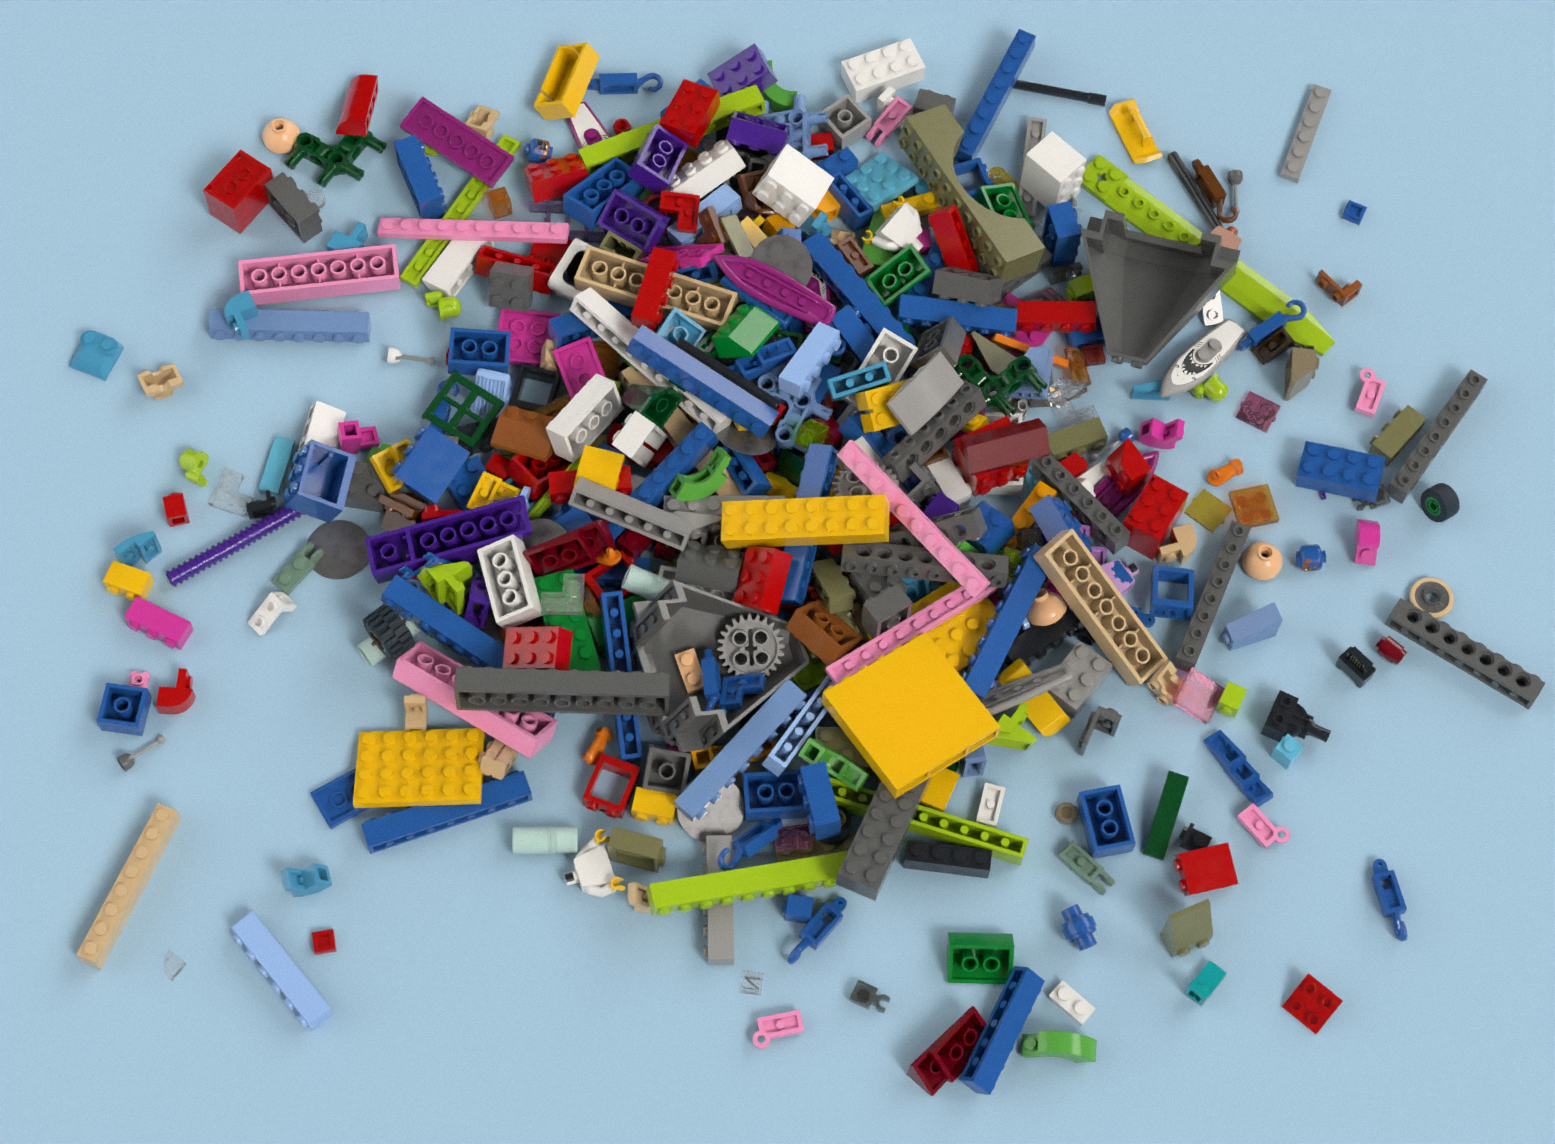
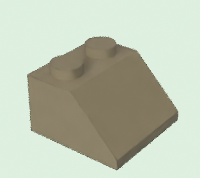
M1292 348L1285 366L1284 401L1293 398L1309 385L1311 379H1314L1315 370H1318L1319 358L1316 357V350Z

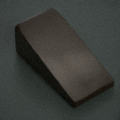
M1282 326L1251 351L1261 364L1265 365L1290 349L1296 342Z

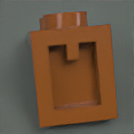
M1320 270L1316 277L1318 286L1325 290L1332 300L1341 307L1359 295L1363 285L1356 280L1352 284L1348 283L1341 288L1323 270Z

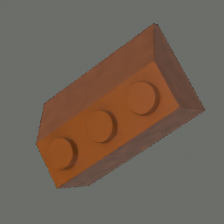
M507 405L499 415L490 446L546 462L554 452L546 431V427L554 417Z
M819 599L796 609L786 626V629L795 638L799 639L808 650L815 653L828 666L851 653L864 639L837 614H829L824 603Z

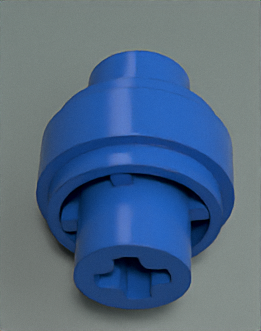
M1078 904L1061 912L1065 923L1061 925L1063 928L1061 931L1065 939L1069 940V943L1075 942L1079 951L1086 950L1097 944L1093 935L1097 931V924L1092 915L1090 916L1088 912L1083 914Z

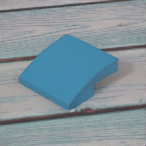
M151 531L125 540L113 548L118 562L132 567L140 559L147 564L161 553L162 549L156 534Z

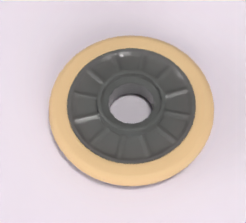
M1432 577L1422 578L1415 582L1410 589V601L1422 611L1431 613L1436 619L1447 615L1453 607V592L1440 579ZM1434 594L1437 601H1428L1426 595Z

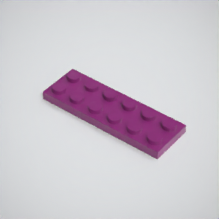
M423 96L399 125L402 130L411 136L416 135L417 139L422 141L423 144L491 189L515 160L514 156Z

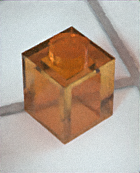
M505 186L487 192L488 206L494 220L513 214L512 203Z

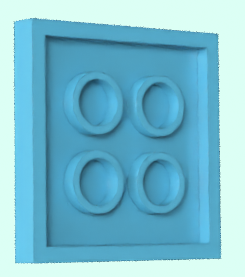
M884 152L846 176V179L874 209V212L880 209L881 205L889 203L919 182L917 175Z

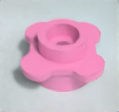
M132 671L130 673L131 679L127 686L148 688V680L150 679L148 672L138 673L137 671Z

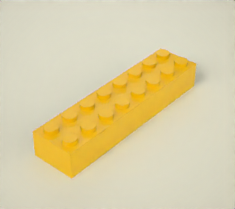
M885 494L722 502L721 542L727 549L747 548L748 546L779 547L889 542L890 502Z

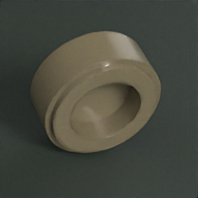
M1067 802L1060 804L1055 813L1057 821L1064 825L1072 824L1077 816L1076 807Z

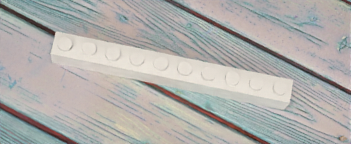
M590 287L574 297L569 310L656 386L672 387L684 396L679 406L698 423L702 421L716 434L730 425L732 419L690 392H683L668 382L669 379L626 352L625 350L631 339L639 329L632 325L626 317Z

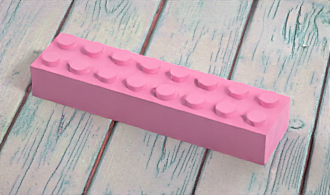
M396 244L238 261L240 293L249 290L255 305L401 289Z
M419 641L413 648L397 659L392 678L416 691L418 694L426 696L435 704L440 705L522 755L531 759L552 741L558 721L543 712L457 710L454 693L456 667H463V665L424 642Z

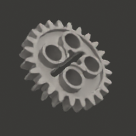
M886 465L881 466V470L899 487V480H896V474H892V469L886 470ZM844 466V471L839 470L838 476L834 477L833 497L875 495L847 466Z
M749 613L748 619H745L740 614V621L732 618L733 625L726 623L725 626L728 631L721 630L724 638H718V642L723 645L718 646L717 650L723 651L719 655V659L725 658L722 666H730L728 673L735 670L736 676L739 674L764 672L767 676H770V668L774 671L777 670L774 663L781 664L782 661L778 656H784V652L779 649L784 648L785 644L779 643V641L784 639V636H777L780 628L773 629L774 621L768 624L767 616L763 620H759V614L754 619L751 613ZM749 629H752L753 646H757L753 650V665H750L749 648H746L749 645ZM764 632L767 638L764 641H759L755 637L756 633ZM736 633H744L746 639L743 642L736 641L734 638ZM764 652L768 655V658L762 662L756 658V655ZM738 653H743L747 656V660L745 662H738L735 656Z

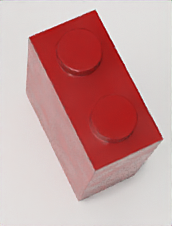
M1228 842L1175 855L1173 860L1176 872H1179L1181 879L1179 880V888L1182 893L1184 892L1185 896L1239 884Z

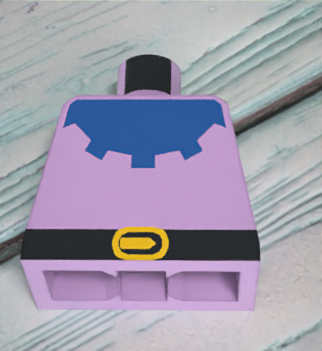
M1116 559L1101 565L1103 571L1123 597L1132 590L1135 583L1133 576L1139 573L1135 563L1132 562L1125 567L1120 560Z

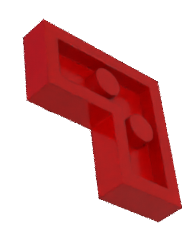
M661 190L659 212L678 214L677 232L696 234L700 195Z

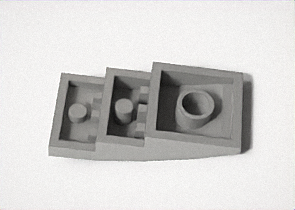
M940 351L935 353L926 365L920 367L911 379L905 381L886 405L911 436L948 402L964 382Z

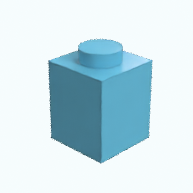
M1287 734L1274 748L1270 757L1287 770L1300 756L1304 746Z

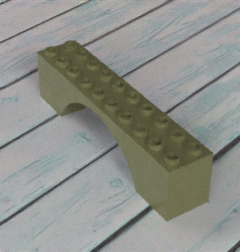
M943 104L906 117L898 139L900 148L905 151L909 161L914 164L920 177L925 180L929 190L938 199V203L943 207L956 204L973 252L988 274L1004 277L1003 283L1035 272L1045 246L1026 219L1004 216L985 208L975 201L960 184L955 174L953 158L957 154L964 131L946 105Z

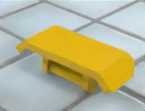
M1128 99L1114 104L1109 110V115L1131 161L1134 164H1141L1162 158V152L1158 150L1151 133H1149L1140 115L1136 100Z
M1019 658L1001 673L998 681L1001 685L1033 673L1022 659ZM1048 691L1023 702L1029 706L1026 711L1029 714L1027 717L1044 737L1054 735L1071 720Z

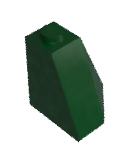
M631 384L621 398V402L662 429L684 399V396L672 387Z
M795 448L782 449L779 454L777 467L792 485L799 488L800 474L805 465V454Z

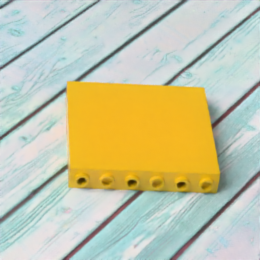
M926 632L920 636L915 635L903 646L898 645L888 655H881L871 665H864L854 675H847L839 684L827 687L822 695L821 703L895 799L993 740L1000 731V725Z

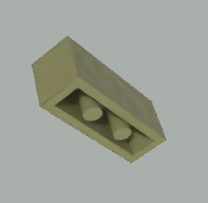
M1409 405L1403 410L1399 409L1393 416L1394 420L1391 423L1388 421L1381 429L1382 433L1379 436L1376 434L1369 442L1371 447L1368 453L1386 457V467L1423 428L1427 418Z
M1096 417L1049 433L1050 454L1058 462H1061L1075 452L1079 456H1083L1086 452L1098 451L1104 448L1108 435L1100 418Z
M833 557L814 561L810 581L829 614L853 609V600H856V594L854 589L850 588L847 577L843 576L842 571H840V565L835 563Z

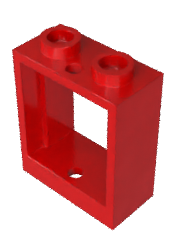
M623 550L620 551L621 560L616 565L607 566L600 564L582 576V585L599 607V596L605 592L595 580L620 563H623L627 570L631 564L635 565L634 559L629 554L626 555ZM625 589L622 590L623 600L636 595Z
M601 753L582 797L583 805L591 811H602L610 818L616 819L618 817L622 819L641 776V767ZM602 769L630 779L619 805L592 796Z

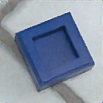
M1349 200L1341 218L1359 225L1367 207Z

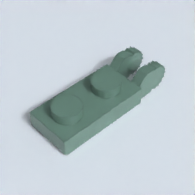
M309 541L302 548L301 552H298L272 580V584L282 592L290 595L314 569L315 564L324 555V551L321 548L317 549L309 560L306 556L315 546L313 542Z
M1073 840L1058 854V858L1088 885H1091L1100 895L1103 896L1106 890L1095 880L1098 876L1109 886L1115 884L1113 878L1104 871V868Z

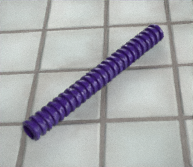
M286 507L283 509L279 508L278 512L274 511L272 515L268 514L267 518H262V521L257 520L256 524L252 523L251 527H245L244 531L241 529L240 533H234L233 537L229 536L227 540L223 539V542H218L217 546L212 545L211 549L207 548L206 552H200L199 556L196 554L194 555L195 558H189L188 562L184 561L182 565L178 564L177 568H172V571L169 572L167 570L166 576L171 585L177 587V584H182L183 580H189L188 577L191 576L193 578L194 574H200L199 571H205L206 567L211 568L212 564L216 565L217 561L221 562L223 558L227 559L228 555H234L233 552L235 551L238 553L239 549H245L246 545L250 546V543H255L257 539L261 540L262 536H267V533L272 534L273 530L277 531L278 527H284L285 523L288 525L289 521H295V518H300L303 513Z

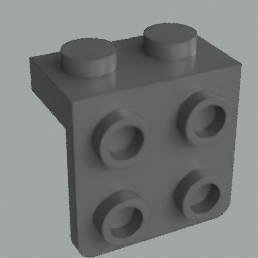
M914 462L909 468L921 482L907 496L922 511L932 496L936 497L941 490L934 483L937 479L924 465L919 467Z
M1098 706L1096 712L1092 711L1077 746L1080 748L1079 755L1083 756L1094 729L1114 737L1122 715L1112 708L1106 709Z

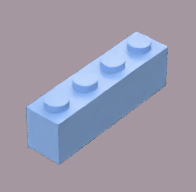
M724 183L699 203V213L706 207L713 206L718 218L725 214L728 216L737 214L742 208L741 197ZM699 217L696 234L677 232L678 220L667 228L668 238L674 245L697 244L695 239L705 233L699 222Z
M818 322L779 375V389L797 398H800L804 392H808L811 382L814 378L817 379L824 364L827 365L832 353L839 349L841 345L840 331Z

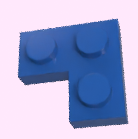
M764 672L723 677L719 703L720 709L721 707H725L726 711L742 709L744 695L764 693L766 682Z

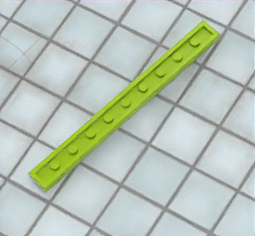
M505 134L496 144L512 156L521 147L519 141ZM472 177L442 219L467 220L490 188ZM427 239L400 275V281L417 289L422 283V278L452 240Z

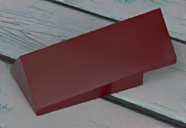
M1040 418L959 439L970 476L1028 464L1031 459L1050 456L1047 426Z
M597 520L524 550L523 555L538 577L569 569L576 570L597 563L598 556L606 554L607 548H612L615 551L616 546L608 520Z
M971 1006L909 1066L907 1076L930 1096H933L946 1081L953 1083L963 1072L986 1025L977 1009Z

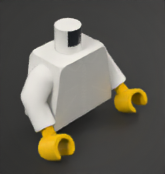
M898 196V200L901 203H896L893 200L895 211L875 232L876 236H873L870 230H866L865 232L870 238L865 239L862 237V240L867 245L873 244L879 248L894 252L901 251L912 243L919 251L923 247V244L916 238L922 232L919 213L910 204L904 203L903 196Z
M598 829L595 837L577 853L576 858L573 859L575 870L564 874L567 886L579 883L582 893H588V895L600 898L606 897L616 892V890H625V886L619 885L624 879L614 876L605 845H601V842H609L610 836L602 838L603 833L606 832L605 829Z

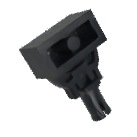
M1280 690L1260 734L1278 742L1287 734L1293 738L1298 736L1302 739L1310 735L1326 743L1331 730L1314 724V717L1307 714L1306 710L1297 703L1299 698Z

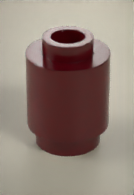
M1383 636L1375 645L1378 647L1377 653L1390 663L1394 662L1396 665L1407 654L1404 650L1405 647L1390 636L1387 638Z

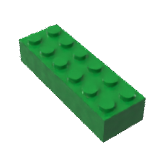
M573 569L534 578L543 611L541 617L544 627L559 626L573 631L569 670H599L602 672Z

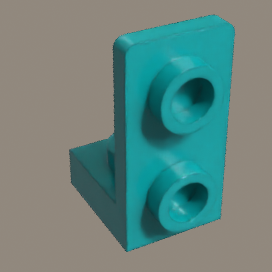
M1209 961L1195 980L1191 981L1184 994L1202 1007L1226 976V972L1212 961Z

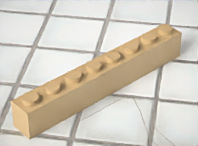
M160 803L157 804L76 954L82 963L101 970L181 821L178 811Z

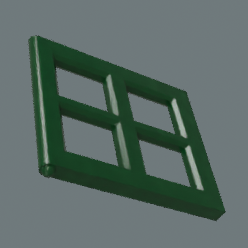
M455 370L421 415V418L428 420L450 435L459 437L458 440L474 449L504 407L505 402L463 377ZM455 382L471 391L462 404L446 396ZM478 396L493 404L484 419L469 410ZM442 400L458 409L449 423L433 414ZM465 414L480 423L471 437L456 429V426Z

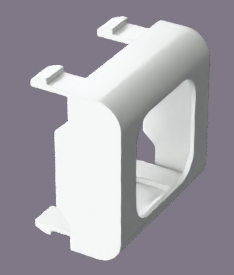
M578 238L572 241L548 281L549 289L554 291L556 296L562 299L567 298L571 301L582 291L576 290L573 286L567 284L563 280V274L574 256L580 251L585 252L589 245Z

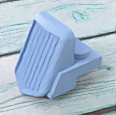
M479 368L476 372L474 383L505 402L504 407L496 416L499 417L510 403L516 380L510 379V375L506 373ZM478 396L469 410L484 419L493 404Z

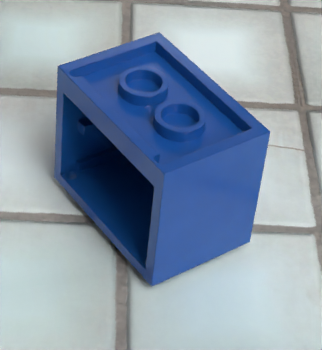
M428 425L418 430L414 436L416 442L408 445L402 454L405 458L402 462L399 461L391 470L394 473L391 478L429 504L434 505L447 489L470 452Z
M311 439L293 457L295 465L288 477V481H290L289 488L287 487L284 492V507L330 523L344 509L357 456Z

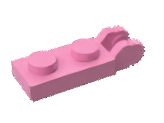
M897 96L874 122V126L867 133L866 139L868 141L872 140L878 130L881 131L882 134L875 142L876 147H881L887 137L895 131L913 107Z

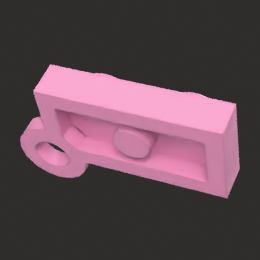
M1365 368L1359 374V379L1364 383L1354 411L1373 418L1386 382L1375 378V372ZM1364 374H1369L1371 378H1365Z
M1254 803L1237 816L1240 823L1264 849L1274 841L1284 844L1290 838V832L1287 828H1275ZM1278 832H1283L1285 838H1279Z
M800 1010L757 1018L759 1031L753 1036V1044L757 1048L763 1049L769 1045L771 1039L804 1033ZM763 1036L766 1040L764 1043H759L757 1038Z

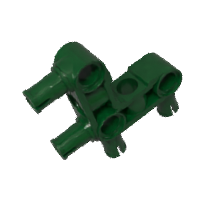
M368 130L367 136L344 135L345 137L338 145L330 147L321 142L320 138L304 132L297 136L293 152L284 161V164L294 170L298 163L305 158L324 170L315 181L324 188L334 176L347 174L360 181L365 171L354 166V161L366 147H370L380 154L383 153L387 143L374 137L372 132Z
M971 354L960 356L958 364L954 367V370L961 379H965L981 389L987 407H998L1008 418L1011 417L1010 413L1014 415L1017 411L1007 400L1011 394L1026 382H1029L1037 393L1043 392L1041 387L1045 390L1048 386L1037 374L1038 371L1030 358L1026 356H1020L1010 362L1007 368L997 376H989L983 369L982 364ZM972 364L971 367L964 368L965 365ZM1023 366H1028L1026 370H1019ZM991 391H997L995 395H988Z

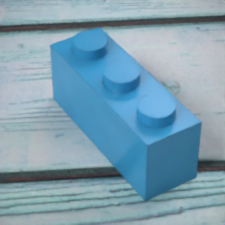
M886 361L827 379L826 383L833 402L855 395L854 393L890 384L892 380Z

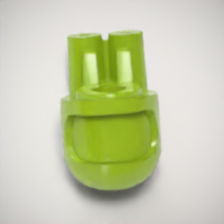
M441 291L425 293L427 307L438 308L441 322H444L447 318H456L461 314L462 306L457 297H445Z
M1215 373L1204 384L1200 383L1189 391L1197 399H1203V394H1205L1211 401L1219 402L1227 396L1229 389L1219 379L1220 375Z
M186 449L179 457L181 468L187 471L184 473L186 479L201 487L207 485V480L201 474L209 459L207 453Z

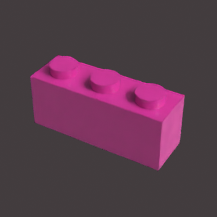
M138 596L124 615L127 626L131 630L136 632L140 630L152 640L159 639L163 641L165 646L171 649L175 647L181 650L194 630L190 621Z

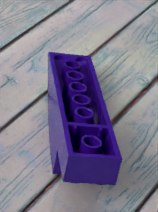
M521 495L367 537L365 541L372 575L377 583L381 584L392 581L395 575L399 577L404 576L402 572L398 571L403 566L409 567L412 571L421 568L428 563V560L423 558V555L429 552L441 559L455 562L466 561L474 565L480 562L477 553L478 549L513 534L521 540L532 534V528L525 497Z

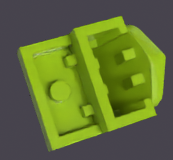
M463 561L423 568L417 575V578L427 589V593L432 599L440 604L446 602L457 615L465 612L464 591L471 584L472 565L469 562Z
M1021 703L1011 718L1003 714L997 722L1000 725L998 736L986 744L1019 750L1030 749L1037 738L1021 727L1029 715L1026 713L1029 706Z

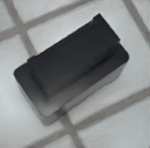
M1355 646L1349 647L1343 652L1335 664L1338 669L1343 670L1355 682L1358 688H1362L1376 671L1373 667L1374 663Z

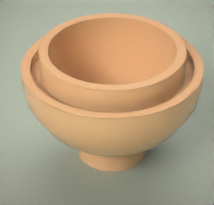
M277 118L265 126L262 139L265 147L271 152L285 154L293 151L296 138L301 133L293 121L286 118Z
M1255 542L1248 546L1243 553V569L1250 577L1256 580L1266 581L1273 579L1282 568V555L1278 548L1271 543ZM1261 554H1267L1268 558L1263 557Z
M1040 588L1027 614V619L1031 624L1038 626L1053 624L1066 612L1067 605L1060 595L1054 592H1047L1045 588Z

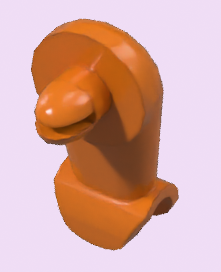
M1239 459L1230 460L1229 464L1209 471L1207 480L1212 486H1221L1236 474L1238 476L1242 475L1244 471L1243 464Z
M607 548L606 554L597 557V563L607 566L616 565L621 560V553L617 549L614 551L612 548Z
M608 727L597 728L594 731L596 737L582 757V760L586 761L589 766H596L601 753H604L607 742L613 738V733Z

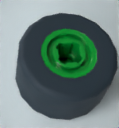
M1438 483L1426 489L1420 498L1422 510L1434 522H1443L1458 513L1460 508L1458 495L1453 488L1445 483Z

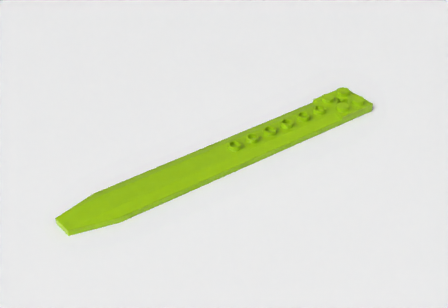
M1098 154L1085 167L1086 170L1083 173V182L1080 187L1112 211L1125 214L1126 221L1136 229L1148 235L1197 246L1200 244L1202 232L1128 178L1127 174L1103 156ZM1098 176L1105 177L1106 181H1098ZM1239 259L1236 266V274L1220 289L1222 293L1261 322H1264L1278 311L1287 315H1297L1301 312L1298 305H1292L1290 308H1287L1286 304L1293 299ZM1308 310L1303 319L1290 321L1286 324L1285 330L1296 344H1300L1301 347H1306L1307 345L1314 346L1316 354L1323 356L1335 343L1333 338Z

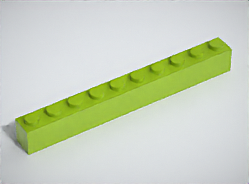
M757 85L745 87L742 90L720 97V106L704 135L730 126L735 110L753 116L766 113L765 100ZM661 119L578 149L579 156L587 168L588 176L615 157L626 164L633 162L646 135L656 123L660 125Z
M829 777L837 806L845 808L851 814L864 817L876 791L861 787L859 792H856L842 781ZM919 805L908 829L909 832L954 846L992 850L993 858L1021 866L1029 840L1025 837Z
M848 851L651 883L646 890L651 915L666 916L671 914L672 911L678 910L680 913L691 911L692 908L708 909L714 904L720 903L722 906H726L738 900L749 902L756 897L768 899L779 893L788 895L795 893L797 890L809 892L821 886L832 888L836 886L837 874Z

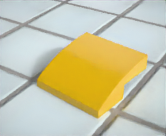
M408 438L369 458L388 494L403 487L391 478L394 474L391 470L397 462H402L405 458L402 454L408 445L411 444Z
M585 445L574 486L578 479L583 477L616 491L625 455Z
M483 471L466 508L470 510L495 503L492 502L495 500L503 501L520 495L521 489L503 482L501 478Z

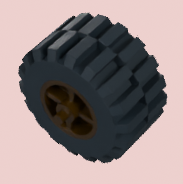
M383 604L363 619L364 627L373 640L371 645H376L387 658L395 661L415 646L414 638L405 624L407 622L406 619L402 620L391 607Z

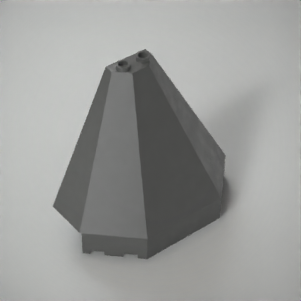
M1105 210L1103 219L1090 216L1087 229L1081 228L1106 349L1108 356L1112 358L1111 362L1116 364L1129 363L1131 367L1142 369L1143 365H1148L1236 274L1240 250L1223 247L1222 236L1202 232L1201 246L1128 230L1126 217L1123 213Z
M672 580L654 600L638 601L632 604V609H634L635 620H631L629 634L633 638L632 648H629L632 672H664L670 674L669 716H647L651 731L656 735L660 734L663 736V740L670 745L679 747L678 750L680 752L706 750L778 690L787 679L790 680L810 663L804 644L786 629L788 621ZM749 613H751L754 619L759 614V620H763L767 616L768 624L774 621L773 629L780 628L777 636H784V639L779 641V643L785 644L784 648L779 649L784 652V656H778L782 661L781 664L774 663L777 668L776 671L770 668V676L765 674L764 693L744 695L742 709L727 710L726 716L724 710L720 709L719 703L711 711H704L708 703L704 696V689L688 695L674 655L694 648L701 666V659L705 658V649L712 648L714 658L720 669L722 689L723 677L735 676L736 672L733 670L728 673L730 666H722L725 658L719 659V655L723 651L717 650L718 646L723 645L718 642V638H724L721 630L728 631L725 626L726 623L733 625L732 618L740 621V614L745 619H748ZM749 629V645L746 648H749L750 665H753V650L757 646H753L752 629ZM760 631L756 633L755 637L759 641H764L767 635ZM739 632L735 634L734 638L738 642H743L746 636L744 633ZM760 652L756 655V658L763 662L767 660L768 655ZM738 653L735 656L738 662H745L747 660V656L743 653Z

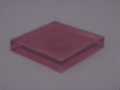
M1190 667L1172 703L1204 724L1210 722L1225 688L1195 668Z

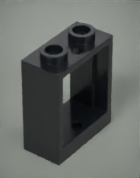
M521 364L509 405L534 411L545 416H551L561 383L560 372L539 368L533 364ZM526 379L553 384L546 406L520 400Z

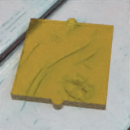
M1203 489L1196 498L1192 499L1191 505L1184 513L1213 533L1220 524L1225 522V518L1232 511V508Z

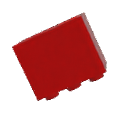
M240 149L203 190L210 215L241 234L269 203L264 184L273 179L271 168Z
M1008 416L963 435L953 442L952 461L955 466L959 467L965 483L970 485L974 497L979 494L985 495L992 488L1002 487L1014 478L1020 479L1027 473L1029 463L972 476L969 474L959 439L1013 425Z
M1153 474L1124 519L1123 525L1131 532L1129 543L1126 546L1153 560L1157 555L1159 547H1162L1172 528L1182 515L1189 493Z

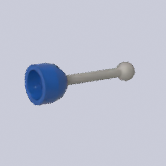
M1127 427L1118 433L1117 441L1098 453L1091 454V460L1097 461L1099 456L1119 443L1122 444L1128 438L1132 442L1135 441L1134 435Z

